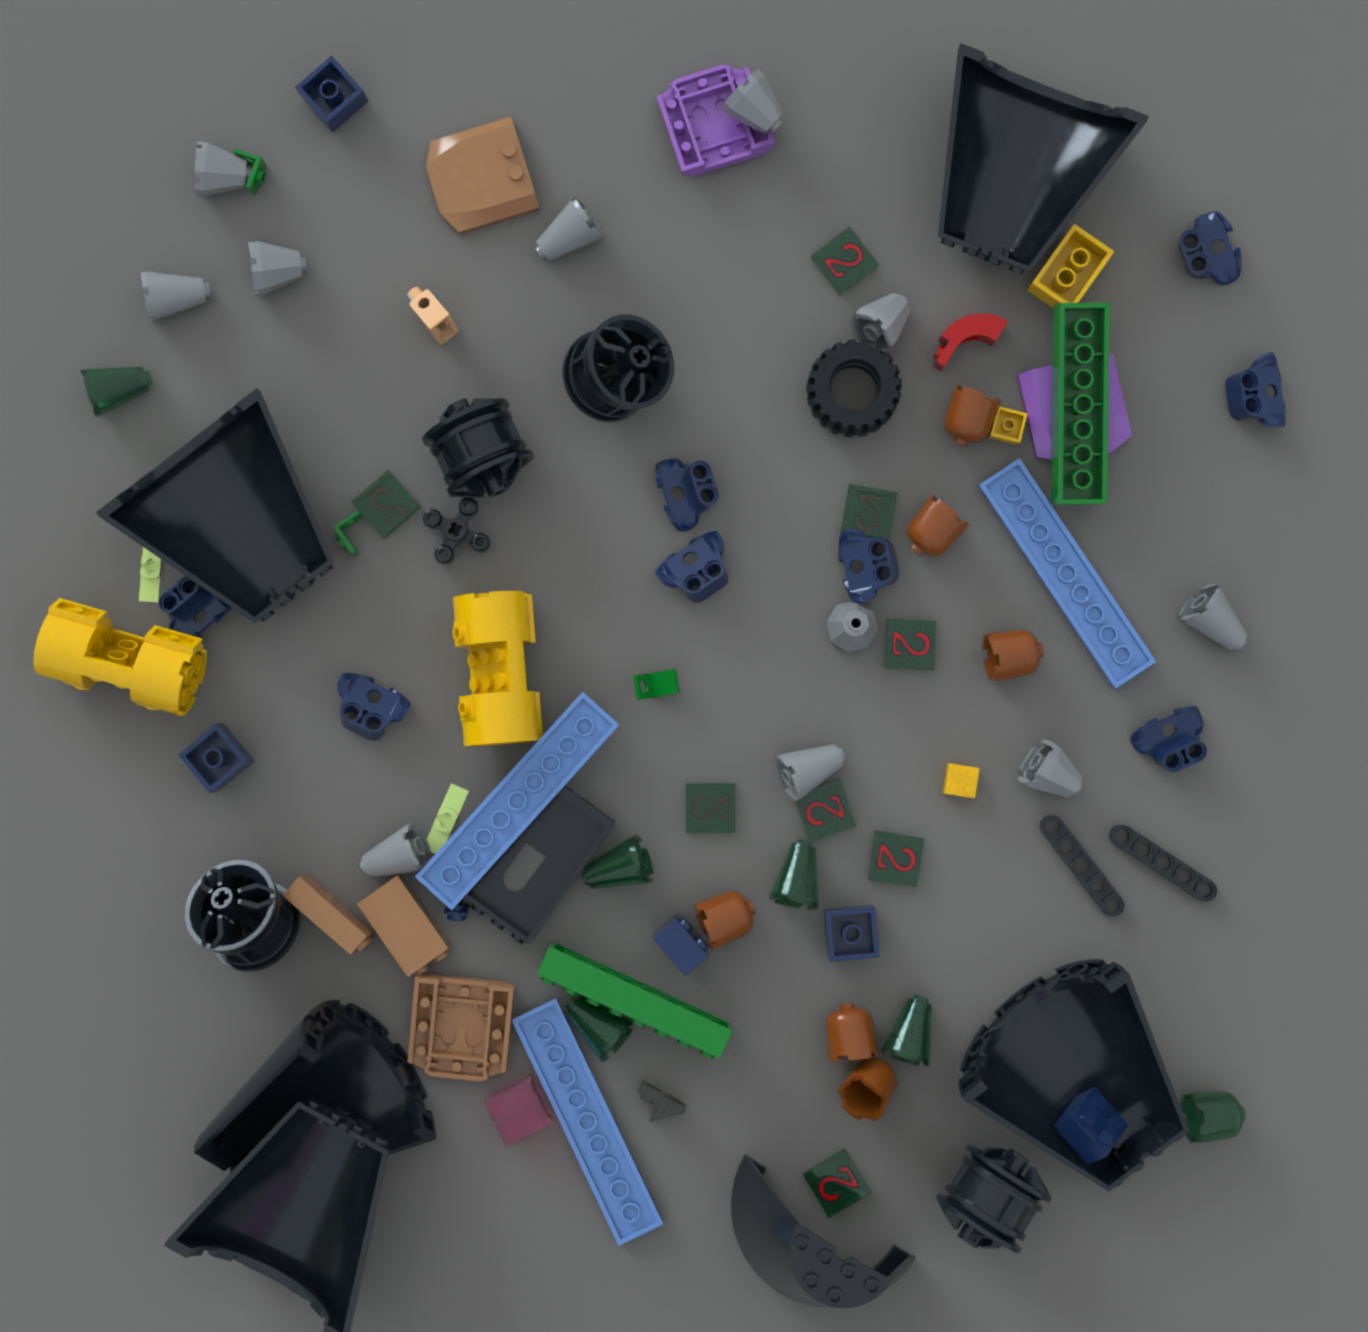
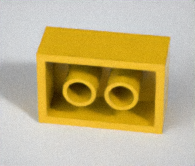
M1073 224L1027 291L1052 308L1059 303H1078L1115 251L1076 224Z

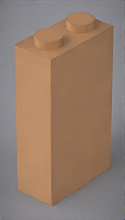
M310 873L299 876L282 895L348 954L361 953L373 942L374 939L371 936L375 930Z
M402 874L397 875L357 903L407 977L413 973L415 976L422 974L429 969L426 965L433 959L437 963L449 954L446 950L451 947V944Z

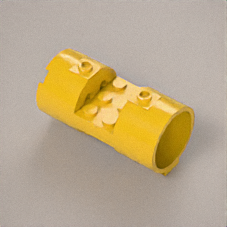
M492 591L476 594V596L475 593L453 597L454 628L452 634L455 640V647L468 649L469 651L467 663L470 667L471 677L469 688L472 691V695L460 696L458 704L464 747L537 742L543 736L540 692L527 691L523 646L536 643L532 594L524 593V591Z
M59 598L49 607L48 615L40 628L34 649L33 664L37 675L64 682L79 690H90L97 682L104 681L114 684L118 688L130 689V698L137 705L144 706L149 710H162L179 716H185L196 700V697L192 695L196 693L199 684L202 685L206 670L207 650L203 649L202 638L154 625L145 637L114 629L112 620L107 617V611Z

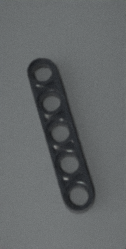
M1054 815L1044 817L1040 822L1042 834L1101 911L1112 917L1120 915L1125 907L1123 899L1065 823ZM1050 819H1054L1058 823V830L1055 833H1048L1045 829L1046 822ZM1065 839H1070L1073 842V850L1069 853H1064L1060 848L1061 842ZM1079 859H1085L1088 862V869L1083 873L1078 872L1075 867ZM1096 878L1103 881L1104 886L1100 892H1094L1091 889V882ZM1110 898H1115L1119 904L1118 909L1114 912H1109L1106 909V902Z
M1116 825L1111 829L1109 835L1114 845L1196 899L1205 902L1211 901L1216 897L1217 887L1213 881L1126 825ZM1119 829H1125L1128 833V839L1123 843H1119L1115 838V834ZM1141 842L1146 843L1149 847V851L1145 856H1139L1136 852V847ZM1161 856H1166L1169 859V867L1165 870H1161L1157 866V860ZM1183 869L1190 873V879L1185 884L1180 883L1178 880V873ZM1203 883H1207L1211 887V892L1207 897H1202L1198 892L1199 886Z

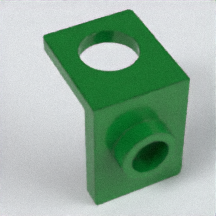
M234 148L233 152L236 156L246 160L248 163L254 164L246 188L251 194L256 195L259 185H262L265 181L267 165L261 157Z
M358 510L333 526L339 535L336 538L343 550L348 549L355 557L359 555V552L344 530L364 517Z
M676 669L633 675L637 700L680 693ZM641 680L645 684V693L641 690Z

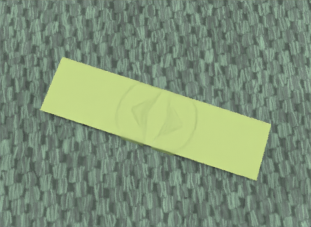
M143 547L139 601L158 602L161 559Z
M452 783L427 838L430 850L434 854L448 841L469 792Z

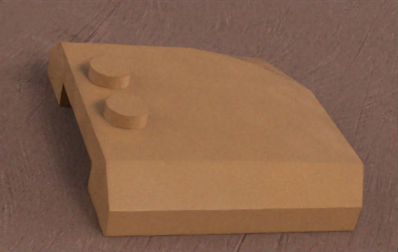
M511 117L430 141L426 170L441 216L459 235L540 210Z
M440 974L416 975L407 1062L410 1064L414 1063L432 1077L483 1081L495 1074L505 1073L508 1063L515 985L505 981Z

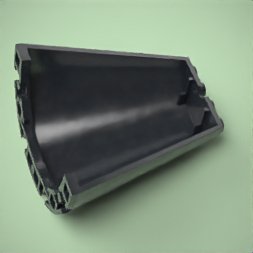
M960 43L957 54L938 237L942 238L941 244L952 248L957 244L963 247L961 251L974 257H977L978 253L985 255L984 261L1000 266L1001 262L1010 265L1009 270L1023 275L1024 270L1031 272L1146 124L1149 116L1127 107H1115L1113 109L1110 106L1086 101L1011 72L994 61L987 60L988 57L983 51Z
M258 388L96 512L107 523L254 623L260 619L263 622L269 619L275 613L273 611L275 607L279 604L284 607L294 599L296 590L305 591L314 583V577L318 574L323 577L333 569L331 564L334 561L263 395Z
M1088 959L1056 968L1055 970L1058 974L1046 980L1040 976L1006 1000L995 1011L998 1017L988 1028L983 1024L970 1043L960 1067L963 1077L959 1079L958 1083L961 1096L967 1103L1109 1192L1114 1187L1120 1186L1134 1172L1141 1170L1144 1166V1160L1148 1156L1157 1157L1171 1144L1179 1141L1189 1131V1128L1129 973L1115 962L1106 964L1103 959ZM1096 1087L1126 1121L1128 1126L1107 1157L1087 1165L1054 1128V1125L1076 1095Z
M328 1000L312 1008L204 1129L194 1145V1153L223 1171L229 1168L231 1173L298 1101H307L308 1098L315 1099L323 1106L333 1110L336 1107L342 1108L350 1113V1118L356 1121L361 1119L371 1124L370 1130L389 1141L388 1155L435 1140L436 1130L432 1111H426L423 1099L427 1098L426 1091L413 1064L407 1062L408 1056L399 1043L393 1045L386 1037L389 1035L386 1027L361 1007L353 1003L342 1005L340 1000Z
M308 1098L307 1101H298L167 1239L164 1246L185 1258L201 1256L204 1250L209 1252V1255L228 1261L234 1259L248 1268L275 1280L298 1296L311 1302L310 1306L324 1319L326 1317L323 1323V1332H351L389 1153V1141L370 1130L372 1125L361 1119L356 1121L350 1118V1113L342 1108L336 1107L333 1110L312 1098Z
M744 1154L736 1172L732 1190L731 1215L734 1233L738 1245L751 1268L764 1282L780 1294L792 1300L813 1306L832 1308L858 1307L874 1300L904 1275L916 1259L915 1256L895 1244L873 1266V1269L852 1256L845 1260L838 1258L836 1246L802 1227L763 1176L766 1166Z

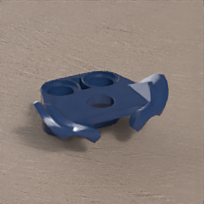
M1218 211L1209 212L1196 218L1194 228L1183 232L1181 235L1179 250L1186 270L1191 277L1196 279L1213 277L1218 284L1227 285L1234 282L1240 276L1242 268L1241 250L1236 248L1233 252L1227 232L1233 231V228L1223 214ZM1191 237L1196 239L1197 245L1194 248H1187L1183 241ZM1216 240H1220L1225 244V250L1220 254L1212 252L1210 247ZM1196 260H1201L1205 263V268L1202 271H1196L1192 268V263Z
M1273 352L1259 356L1253 362L1251 368L1227 378L1225 387L1228 408L1233 419L1240 421L1253 417L1259 419L1260 423L1268 427L1285 426V402L1282 397L1281 374ZM1267 385L1274 389L1273 398H1269L1266 394Z
M676 458L662 460L656 464V484L658 489L662 488L667 502V505H664L666 514L678 531L686 532L697 525L699 515L715 504L719 497L709 464L702 460L696 461L693 464H683V462ZM693 469L700 470L703 478H696L693 474ZM678 487L683 491V498L681 500H674L671 497L670 491L672 488ZM706 492L710 496V502L703 501L700 493Z
M846 529L841 532L838 542L839 562H844L847 579L843 580L844 586L852 602L858 604L869 602L876 597L879 588L894 584L898 580L899 569L894 546L886 539L866 537L858 529ZM883 543L885 553L879 557L876 553V548L879 544ZM855 560H861L864 565L863 571L859 574H855L851 570V564ZM885 567L890 570V576L887 580H883L881 577V571Z
M711 531L691 540L689 542L690 545L678 554H671L655 571L658 579L668 587H679L692 602H702L724 587L728 582V574L721 558L725 546L720 533L717 531ZM688 554H695L697 556L696 562L692 565L684 563V558ZM721 571L718 576L711 577L713 572ZM701 585L698 590L691 591L693 586Z
M187 576L181 578L159 598L160 609L169 615L171 621L169 629L199 638L205 629L214 622H220L231 609L229 605ZM196 585L195 590L190 593L191 588ZM177 601L176 606L171 609L172 604ZM200 611H205L207 613L206 620L200 624L196 623V614Z
M347 672L342 674L338 680L337 690L342 698L340 708L341 724L346 729L369 740L380 739L384 735L385 728L391 722L401 721L410 708V701L396 689L390 688V690H387L375 684L374 679L371 677ZM369 692H379L381 700L377 703L369 702L367 699ZM349 712H355L358 715L355 719L345 717ZM370 723L380 725L376 730H371L367 726Z
M1197 706L1173 710V715L1159 721L1157 718L1150 720L1131 735L1132 746L1139 753L1150 755L1158 765L1169 772H1177L1202 761L1206 757L1207 747L1200 741L1199 734L1203 731L1204 723ZM1172 723L1175 726L1174 734L1168 737L1164 736L1163 727L1166 724ZM1195 744L1194 752L1188 754L1190 746ZM1173 754L1172 761L1166 764L1167 756Z

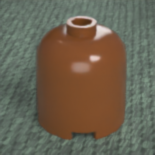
M955 385L944 418L945 431L954 437L953 442L967 447L968 443H981L986 439L1002 401L996 397L993 399L987 398L984 392L965 386L961 388L959 385Z
M932 494L907 527V536L913 543L910 547L920 556L924 553L933 557L940 556L968 528L969 524L957 517L958 513L939 499L937 501V498Z
M1027 630L984 634L982 639V649H987L988 660H984V666L989 680L993 679V682L1033 674L1038 669L1040 658L1044 656L1042 643H1038L1036 637Z
M728 891L693 904L695 909H697L695 914L702 932L708 933L710 941L707 943L711 950L747 935L753 928L754 921L752 915L756 914L755 907L751 900L746 901L739 892Z
M854 1003L840 1004L839 1010L832 1011L826 1019V1035L829 1062H838L842 1059L850 1061L878 1057L873 1019L867 1010L855 1008Z
M863 1059L855 1065L838 1090V1094H840L843 1101L841 1104L843 1109L857 1120L867 1118L876 1121L883 1115L897 1089V1076L893 1068L882 1059Z

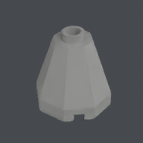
M757 69L746 78L749 82L741 83L734 90L721 109L728 116L764 134L769 131L774 133L782 125L783 122L780 119L784 114L766 76Z
M197 141L194 177L197 178V183H194L195 195L209 196L245 188L252 167H247V161L208 142Z
M259 241L248 242L255 295L270 293L301 279L302 272H307L305 257H300L299 251Z
M892 293L862 306L850 320L855 337L860 342L863 339L869 341V345L875 347L877 344L883 348L881 352L886 354L898 340L911 311L909 301L903 295Z
M852 601L836 605L825 622L830 642L847 653L868 648L878 632L874 611L864 604ZM853 620L855 623H858L859 627L854 628L851 625V621Z
M1043 739L1040 742L1043 746L1040 748L1037 746L1033 747L1020 766V772L1023 773V777L1019 776L1018 781L1030 788L1068 798L1078 794L1082 788V776L1058 745Z

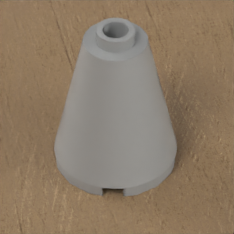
M577 196L570 200L536 241L538 246L535 249L543 260L546 258L549 261L555 260L604 237L600 226L592 214L588 213L585 209L586 206Z
M148 271L141 272L149 321L207 303L206 298L211 297L209 283H203V278Z
M1209 584L1199 590L1200 596L1196 599L1193 596L1188 599L1179 614L1184 623L1227 650H1239L1246 644L1248 634L1224 592L1217 584Z
M831 744L780 754L774 759V764L780 782L784 781L788 786L787 789H784L787 795L793 801H797L844 766L846 757L841 747Z
M415 823L403 826L362 855V861H360L362 872L373 878L421 871L429 862L427 854L431 853L423 831L420 828L415 829L413 827Z

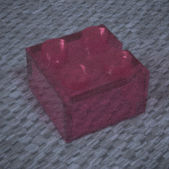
M532 1074L488 1095L484 1100L493 1122L499 1120L496 1128L505 1146L550 1125L553 1120Z

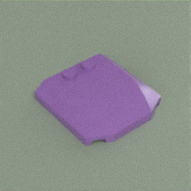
M730 65L712 67L675 79L665 93L662 95L660 93L657 96V102L682 176H698L764 155L775 147L771 131L764 134L728 116L721 109L724 106V102L741 83L749 82L746 79L751 74L749 68L743 67L744 70L730 68Z
M1109 353L1108 454L1132 436L1113 353ZM1053 365L1031 369L1016 376L1024 411L1028 413L1026 420L1035 458L1052 461Z

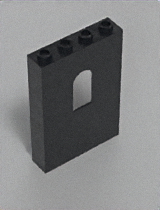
M564 786L461 901L464 899L472 903L471 908L482 916L486 913L492 918L491 923L499 929L503 930L504 927L512 932L511 937L518 943L523 944L526 942L529 944L616 821L570 788ZM528 843L545 855L546 858L522 890L517 892L510 891L503 883L504 873L524 845Z

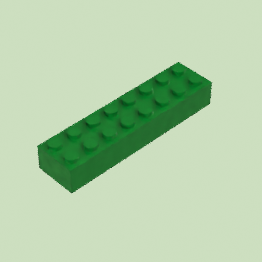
M1059 303L1053 306L1051 504H1107L1110 303Z
M552 942L537 972L541 976V981L552 986L555 983L564 986L563 991L573 996H577L579 993L587 997L586 1001L592 1005L599 1007L600 1004L609 1007L608 1011L616 1016L622 1017L623 1014L632 1018V1023L643 1028L646 1025L653 1027L656 1034L664 1038H668L670 1035L678 1039V1044L689 1049L691 1046H694L701 1050L700 1054L710 1059H714V1056L721 1058L733 1031L732 1023L556 942Z

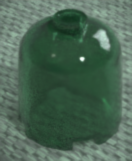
M1226 1091L1190 1092L1189 1094H1184L1181 1099L1180 1107L1182 1112L1185 1113L1186 1123L1189 1128L1185 1135L1191 1143L1228 1140L1240 1133L1246 1114L1243 1106H1240L1236 1097Z

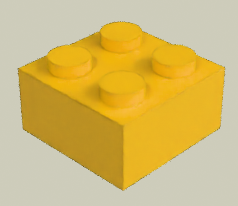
M999 407L988 438L1019 445L1028 413Z
M947 763L943 793L975 798L980 768Z

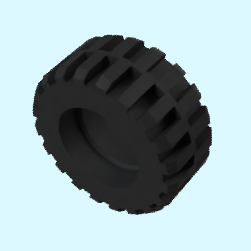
M855 339L848 340L844 344L840 341L835 343L833 348H827L822 352L821 356L813 364L806 387L808 406H811L812 415L820 420L822 427L830 428L833 434L838 435L842 433L845 434V437L852 438L853 435L862 437L866 436L869 432L874 433L883 424L887 423L900 401V389L902 387V380L898 376L900 371L897 365H893V358L889 353L886 355L882 353L883 348L877 344L875 347L869 345V341L862 340L861 343H856ZM858 368L864 370L873 378L876 384V396L867 408L849 410L843 408L834 400L831 394V382L840 370Z

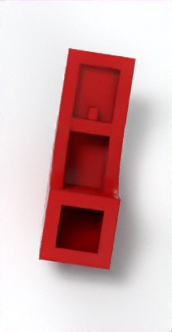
M985 313L972 314L958 319L939 338L938 341L946 347L941 345L933 358L937 361L933 367L942 371L956 348L967 341H982L992 347L1007 325L1008 320Z

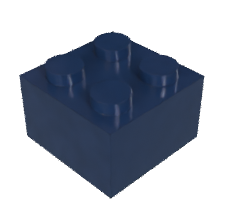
M332 55L295 86L300 97L332 133L368 102L364 91Z
M216 723L178 755L209 793L220 791L254 762V759L226 725L222 723Z
M873 905L823 909L827 955L830 962L880 957L876 911Z
M674 915L654 933L653 939L686 977L708 958L707 950L709 945L700 935L697 937L691 932L692 925L684 916L679 918L677 915Z
M1093 1087L1075 1096L1054 1125V1128L1082 1160L1089 1165L1108 1156L1128 1124L1097 1088Z

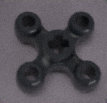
M463 498L459 503V513L453 519L444 518L436 509H429L423 514V522L428 528L441 529L445 534L443 544L438 546L434 553L435 559L440 564L446 565L454 560L455 547L463 542L469 543L473 550L479 553H484L490 548V539L486 534L474 533L469 529V520L479 510V504L474 498ZM467 504H473L471 510H465ZM432 515H436V521L429 522V518ZM456 525L459 528H462V530L459 531V536L451 534V532L454 531V526ZM484 539V545L478 547L477 541ZM443 551H448L447 558H441Z

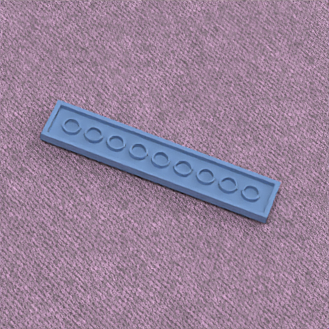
M1017 459L979 484L978 488L1112 688H1118L1154 664L1156 660L1021 459Z
M582 692L421 869L415 878L450 910H453L619 727V724Z
M557 997L513 1018V1025L618 1246L663 1225L664 1221Z

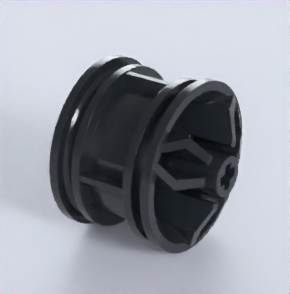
M617 315L605 320L594 331L582 335L571 344L563 361V381L570 399L585 415L601 422H618L632 416L638 409L649 407L664 397L671 386L674 376L673 354L664 335L652 323L635 315Z
M475 398L472 400L471 407L467 399H461L447 407L439 417L440 422L424 434L422 441L425 446L430 447L429 450L432 456L436 457L444 474L443 479L446 485H450L447 488L449 497L482 498L486 493L485 489L490 498L498 496L510 488L519 471L533 460L534 454L532 450H525L527 445L521 439L512 421L513 416L511 412L507 411L510 406L507 399Z
M231 860L211 868L195 883L187 898L184 915L187 930L196 943L209 951H213L217 958L229 968L241 972H254L275 964L289 951L298 935L300 911L282 896L287 890L281 885L274 883L270 874L260 865L247 860Z
M968 1143L966 1149L971 1152L972 1158L967 1156L962 1158L963 1165L951 1185L947 1184L944 1188L950 1195L945 1196L938 1193L936 1200L939 1202L943 1213L953 1229L958 1230L962 1222H965L957 1236L974 1248L988 1249L1001 1248L1003 1246L1019 1254L1022 1248L1016 1243V1238L1024 1241L1026 1238L1024 1231L1036 1211L1041 1212L1043 1206L1038 1201L1044 1200L1050 1203L1052 1197L1034 1167L1029 1166L1024 1176H1022L1030 1160L1012 1148L1009 1150L986 1148L982 1151Z

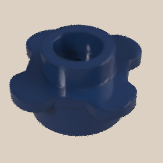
M460 901L453 910H450L445 905L444 914H447V919L451 921L465 920L470 905Z

